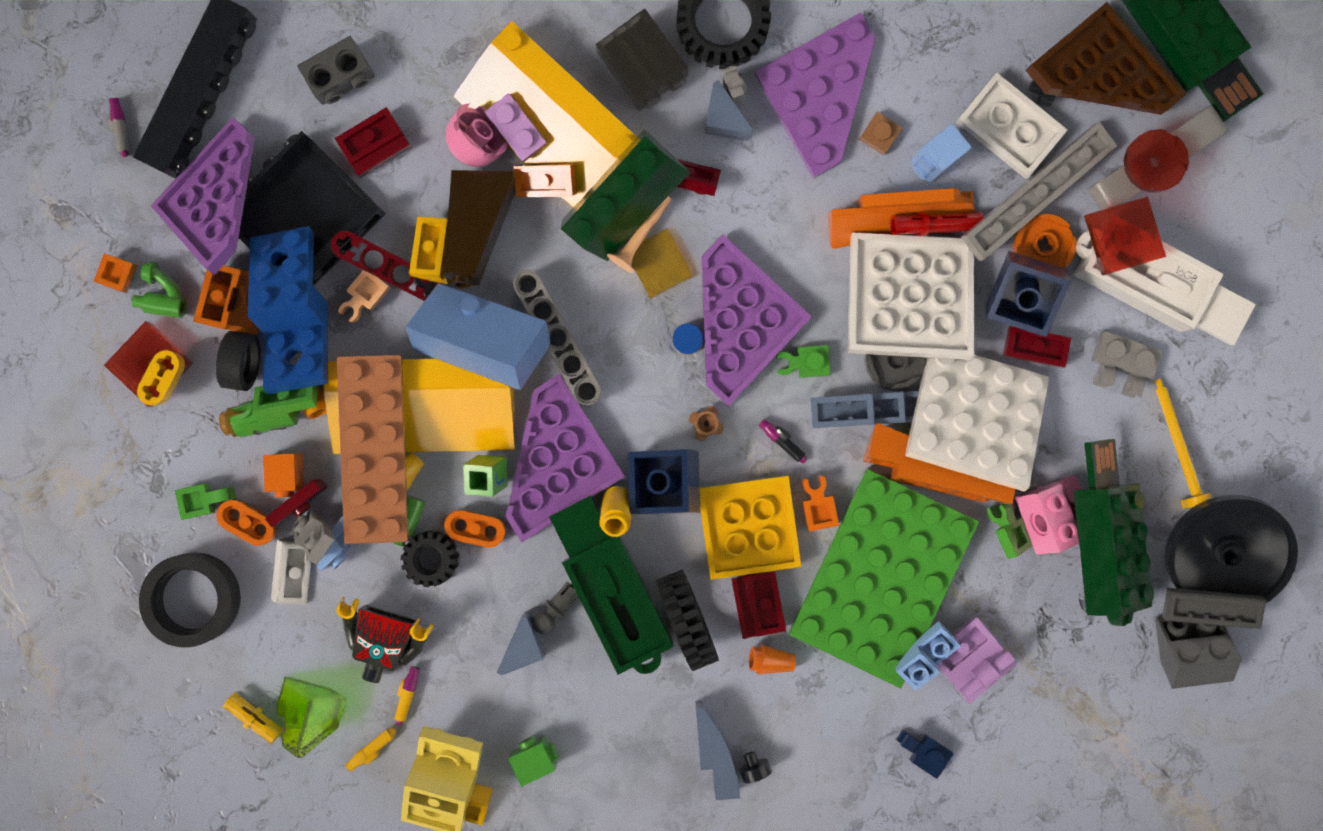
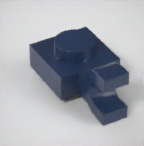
M902 729L896 738L902 747L913 753L909 760L936 779H938L954 754L950 749L927 734L919 741Z

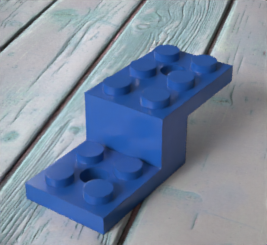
M309 226L250 238L248 318L265 334L263 389L268 394L328 384V302L313 285L314 233ZM288 256L282 265L276 266V262L281 257ZM302 353V357L297 363L290 364V360L294 355Z

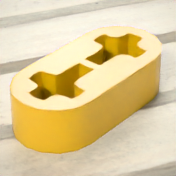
M168 350L156 353L138 385L137 395L141 402L147 405L158 406L168 401L185 368V361L179 353ZM164 359H171V363L174 365L173 370H166V366L162 364ZM150 386L156 387V390L160 393L158 397L151 398L152 393L148 391Z

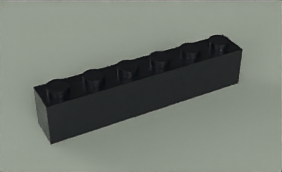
M210 0L133 158L175 179L188 166V157L193 147L199 144L202 138V129L206 121L213 116L216 109L215 103L220 93L226 90L233 67L242 58V49L246 40L251 38L255 32L257 18L247 8L231 0Z

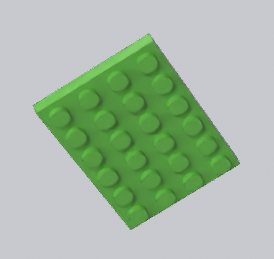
M866 469L795 618L789 635L901 689L905 680L896 672L895 668L912 645L930 628L979 521Z

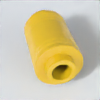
M613 486L608 488L603 494L599 524L607 535L618 537L629 530L632 514L629 509V490L621 486Z

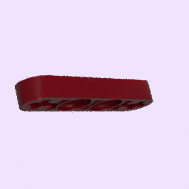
M340 231L332 238L331 249L337 257L423 301L427 299L428 296L424 295L425 290L416 284L415 290L409 288L416 277L410 276V279L404 283L397 282L393 277L395 267L405 265L410 269V262L349 231ZM346 236L352 238L351 244L357 248L360 247L361 242L367 245L361 252L359 262L352 259L356 253L350 250L345 251V253L339 251L340 246L336 243L338 238L342 240ZM375 250L381 253L383 262L380 267L370 268L366 265L364 258L369 251ZM419 278V280H421V281H423V282H425V283H429V282H430L429 280H425V279H420V278Z

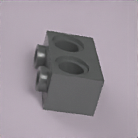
M351 35L297 65L314 97L322 105L326 103L333 104L339 101L344 93L351 89H360L370 82L369 79L375 76ZM350 61H357V66L354 70L345 71V67ZM323 76H331L327 85L319 86V81Z

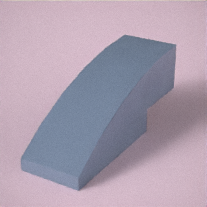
M695 701L701 770L713 769L716 800L739 799L740 791L737 773L723 732L702 701Z

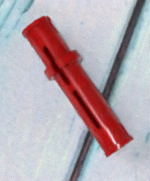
M918 212L917 215H893L892 219H890V231L892 235L917 234L918 236H927L928 233L969 231L984 217L982 212L945 214Z

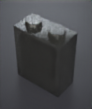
M646 9L640 11L595 44L598 56L639 111L645 107L651 109L662 100L661 95L670 89L672 92L676 91L687 81L688 66Z

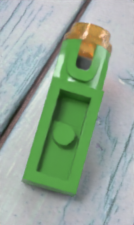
M318 385L268 394L263 389V386L255 387L252 401L228 407L226 411L220 413L219 422L221 430L226 436L232 435L233 437L242 438L261 435L273 430H284L288 426L297 425L299 410L317 407Z

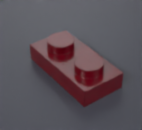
M677 159L690 171L677 187L694 191L700 195L715 196L721 173L720 169Z
M1008 326L1002 356L1066 368L1072 338L1051 333L1044 337L1020 328Z

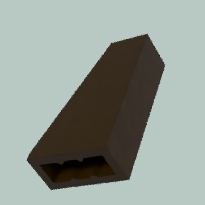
M451 170L444 275L448 285L461 289L469 288L471 285H480L516 192L513 171Z

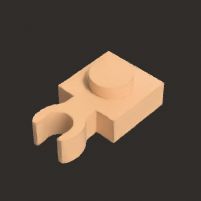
M362 270L346 290L353 297L350 301L344 302L339 307L338 312L343 315L346 309L353 308L354 314L348 321L355 323L361 317V311L364 306L373 311L391 287L380 278Z

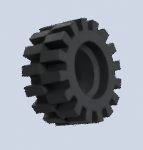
M432 530L419 533L409 539L408 544L404 545L402 549L404 553L400 559L403 560L404 565L401 567L403 571L406 570V577L413 579L414 584L417 586L421 584L427 588L446 582L454 575V571L459 565L458 558L460 554L456 551V543H453L448 535ZM426 547H434L441 554L442 561L436 570H427L420 564L419 555Z

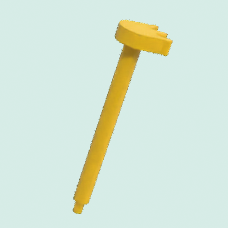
M1160 378L1155 380L1157 386L1156 393L1192 496L1191 498L1182 499L1180 502L1183 509L1192 508L1212 497L1210 493H1202L1166 386H1163Z

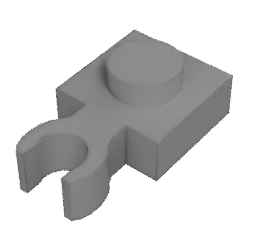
M736 65L721 70L720 80L734 103L739 104L743 102L744 91H747V87L742 74H738V67Z

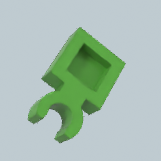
M828 345L798 347L797 356H793L788 352H780L776 355V359L785 358L789 362L787 369L777 370L778 375H788L797 369L799 378L831 375Z

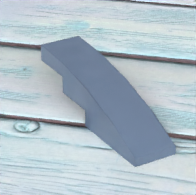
M919 391L811 398L813 428L912 422Z

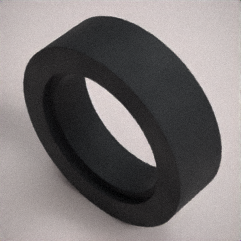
M198 552L181 554L161 561L147 574L139 593V610L147 629L160 641L175 647H195L219 637L232 625L240 607V588L232 570L220 559ZM182 570L200 572L215 587L217 608L212 619L202 628L190 629L176 624L165 610L163 602L165 587L169 580Z

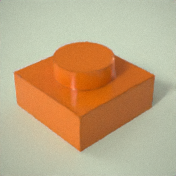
M104 253L93 282L127 293L137 265Z

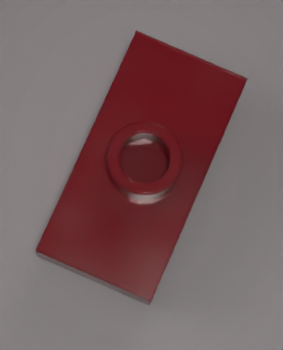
M322 479L311 480L267 515L265 520L271 527L283 524L293 515L296 518L312 507L309 502L327 489L328 486Z

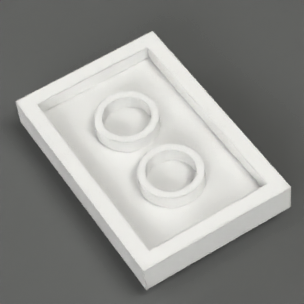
M998 73L991 78L956 121L958 125L1025 179L1030 177L1067 131L1064 126Z

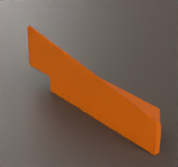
M948 188L861 195L857 200V208L832 209L828 214L830 247L837 249L850 246L852 232L892 235L890 219H892L893 215H917L918 212H927L928 214L975 212L974 191L960 192V189Z
M880 423L874 426L863 462L892 468L890 480L978 502H988L990 499L1013 504L1014 488L907 457L905 452L909 435Z

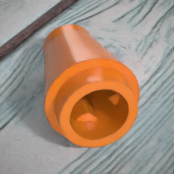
M759 644L758 647L752 646L750 649L749 670L755 671L757 675L793 672L795 669V654L763 644Z

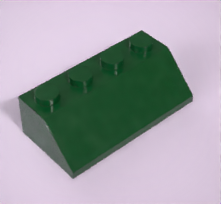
M644 129L562 219L560 229L584 250L608 261L607 255L617 252L690 171Z

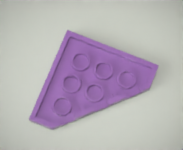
M861 12L756 70L754 74L813 179L839 165L843 157L876 39Z
M234 117L229 120L151 205L154 211L198 261L214 275L228 262L237 249L255 137Z
M722 234L702 255L706 386L729 406L812 316Z
M560 374L534 389L531 398L522 447L505 516L521 542H524L552 524L549 516L589 496L594 497L625 477L623 471Z

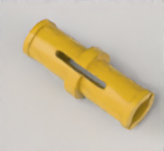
M236 691L222 706V708L228 710L244 723V728L247 730L251 728L268 741L270 745L274 743L284 730L283 727H280L264 715V710L261 707L255 708Z

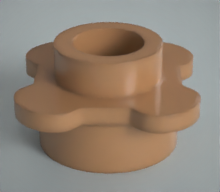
M708 406L705 411L700 413L693 412L689 417V422L694 425L696 430L695 437L700 441L706 440L707 436L712 434L719 435L724 430L723 424L717 418L718 411L713 406ZM704 421H709V426H704Z

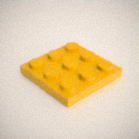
M788 475L700 488V511L710 580L802 567Z

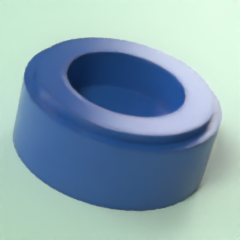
M687 323L676 328L673 333V345L677 351L689 355L700 349L703 335L697 326Z

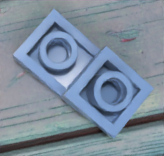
M343 517L332 529L335 540L317 565L321 571L330 567L334 570L347 558L344 553L351 546L344 544Z
M938 621L912 645L895 670L916 691L940 673L937 665L959 649L961 645Z

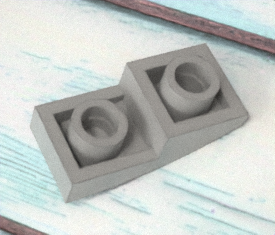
M310 508L306 516L301 514L292 528L295 531L294 543L305 548L306 559L318 565L335 540L326 521L317 511Z

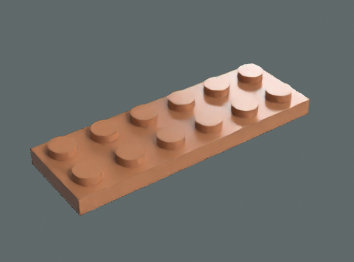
M402 355L338 356L337 381L344 544L408 542Z

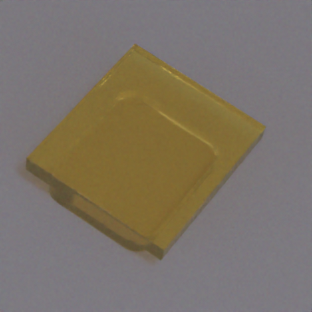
M668 228L642 241L633 256L632 266L650 299L693 277Z

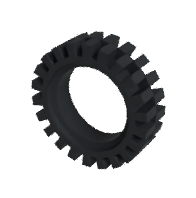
M704 0L678 1L676 28L677 33L679 32L681 45H685V51L689 56L691 54L695 56V61L698 63L705 61L706 67L712 68L714 64L719 65V69H725L726 65H736L738 67L742 61L745 64L750 61L752 55L756 56L759 53L761 46L766 41L771 21L769 0H742L750 11L751 26L742 39L728 45L712 43L699 32L695 22V14L699 5Z
M682 569L657 579V587L667 611L668 619L671 622L672 629L690 669L695 671L719 661L709 629L684 570Z

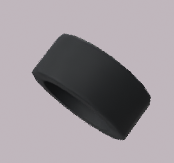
M229 331L224 335L216 359V377L221 388L248 391L252 388L260 364V343L256 335Z

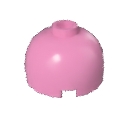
M466 103L460 106L451 116L445 131L446 143L451 153L462 163L472 167L487 166L506 151L508 142L504 141L502 134L486 115L485 111L487 109L479 105L475 109L468 107L471 103Z

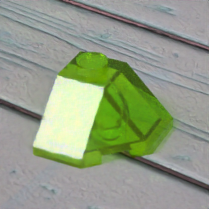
M284 677L276 706L278 718H284L286 732L281 734L282 747L297 758H303L338 729L341 717L345 711L346 698L331 688L292 677Z

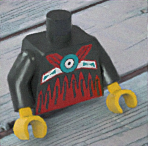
M341 598L336 611L342 617L348 648L353 651V659L366 663L362 679L371 683H380L383 669L394 671L400 665H407L423 651L427 637L434 628L433 624H430L427 629L423 628L420 625L421 618L414 620L368 605L361 607L357 613L356 610L360 603L358 599H354L352 605L349 606L345 603V598Z

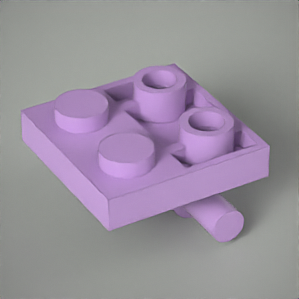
M973 616L952 634L959 641L961 647L937 666L970 704L1017 664L1014 662L1015 658L1003 649L976 616Z

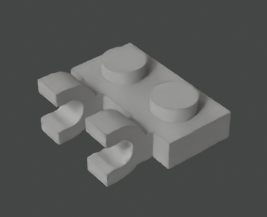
M1103 331L1100 333L1091 360L1100 364L1093 384L1102 388H1106L1107 385L1113 386L1116 370L1128 374L1121 394L1131 398H1135L1136 395L1142 396L1145 388L1144 379L1147 381L1154 380L1162 351Z

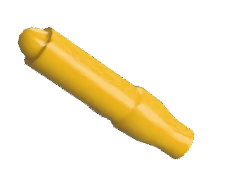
M394 728L384 730L364 748L356 752L351 760L345 764L346 768L352 772L355 768L372 762L379 755V750L395 738L396 730Z

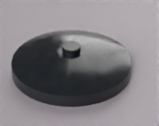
M1244 495L1219 496L1208 499L1191 508L1173 527L1165 548L1166 569L1177 589L1263 596L1266 599V603L1275 598L1288 584L1295 571L1298 559L1296 536L1288 521L1266 502Z

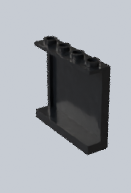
M301 131L298 135L290 136L284 143L285 148L278 155L268 158L262 166L263 169L255 177L248 179L238 238L250 249L251 237L309 226L314 233L313 285L315 286L341 260L331 249V241L335 234L340 231H349L363 238L386 213L310 137ZM348 236L344 240L338 238L336 243L340 246L339 251L341 253H345V251L351 250L354 247L351 244L352 238ZM288 256L281 257L276 262V266L282 265Z

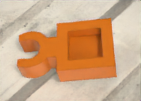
M823 475L818 476L820 484L816 489L810 488L807 478L802 480L804 491L810 495L809 500L802 501L809 532L839 526L833 495L824 496L823 493L827 486Z

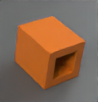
M303 453L263 455L264 492H275V497H291L294 495V491L304 487Z

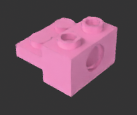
M1076 474L1066 476L1046 486H1040L1037 489L1015 497L1036 554L1060 553L1079 544L1074 490L1082 488Z

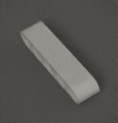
M1211 105L1087 190L1105 215L1225 134L1229 129Z
M532 270L520 271L514 278L513 286L528 315L536 317L537 307L547 304L551 307V314L544 320L547 322L549 338L555 331H563L566 334V341L562 346L556 347L551 344L548 351L572 395L582 405L591 406L596 404L602 395L601 387L543 281ZM527 278L536 280V288L530 293H524L521 290V284ZM571 357H577L581 362L579 371L573 374L568 373L565 370L566 360ZM587 383L594 385L596 389L595 396L588 401L583 400L579 394L581 386Z

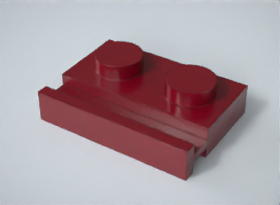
M387 107L335 137L336 142L359 178L411 148V145Z
M775 571L732 577L731 582L742 639L786 632Z

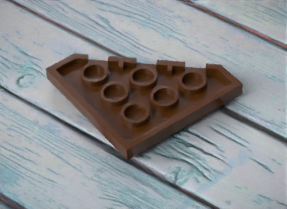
M1108 2L1025 70L1045 94L1159 115L1168 111L1187 94Z

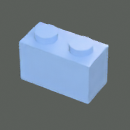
M952 123L917 152L911 159V162L914 164L912 168L921 180L926 179L930 184L958 162L972 147Z

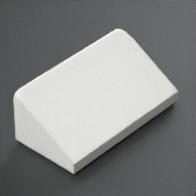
M277 540L271 600L275 603L307 604L311 562L306 559L305 548L294 543V541Z

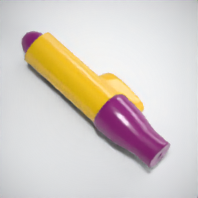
M410 666L408 675L405 679H402L397 696L400 699L394 719L395 723L399 726L407 719L413 695L417 688L420 668Z

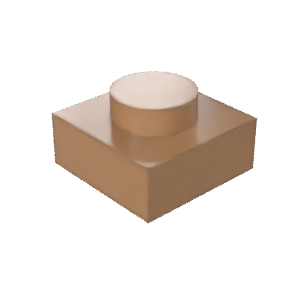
M876 112L859 140L880 154L885 155L902 127Z

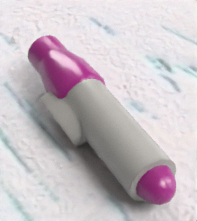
M110 98L108 126L115 135L118 153L125 158L130 152L125 116L119 98Z

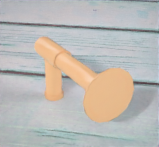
M668 196L635 231L626 246L616 254H608V258L623 270L634 273L632 260L635 252L672 199Z

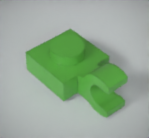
M209 483L174 490L181 520L215 513L213 504L236 499L234 487L210 491Z
M993 504L987 508V515L994 523L1000 526L996 530V534L1007 559L1018 557L1033 546L1022 517L1015 518L1012 504H1001L999 506L1001 512L997 504Z

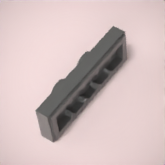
M1167 588L1162 617L1165 621L1261 629L1266 599L1263 596Z

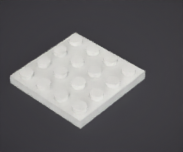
M852 232L850 239L848 353L971 360L974 357V254L963 239Z
M975 354L971 360L927 357L905 456L1025 492L1030 486L1049 377Z

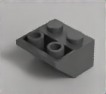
M1162 616L1156 617L1155 623L1160 661L1172 689L1234 681L1242 659L1225 626L1165 621Z

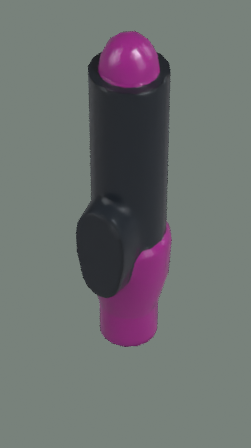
M765 418L760 422L758 426L796 462L805 463L807 461L806 453L790 440L791 435L780 426L776 427Z

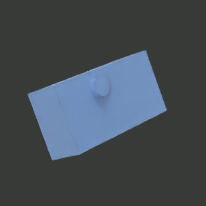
M440 283L436 285L406 326L414 351L518 390L522 389L551 345L545 320Z

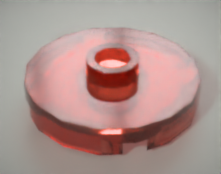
M1157 129L1149 130L1136 137L1127 147L1123 159L1125 173L1130 182L1140 190L1150 193L1164 192L1179 184L1183 179L1185 171L1188 170L1189 154L1184 142L1178 136L1167 133L1169 131ZM1151 158H1155L1158 161L1157 167L1151 164Z

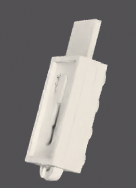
M1114 215L1101 221L1097 229L1089 230L1078 238L1076 252L1081 257V260L1073 273L1075 277L1178 332L1192 330L1197 327L1231 346L1235 345L1256 305L1219 285L1224 275L1223 273Z

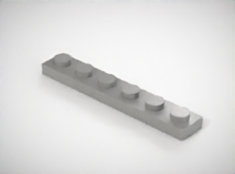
M1100 122L1093 124L961 238L979 261L985 260L1116 148V143Z

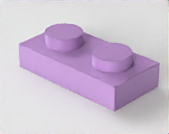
M507 93L485 111L486 115L522 162L528 160L548 144L510 93Z

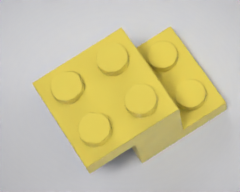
M423 726L419 735L417 756L404 785L401 821L437 831H462L466 809L478 777L483 742L475 741L470 737L446 733L441 729Z

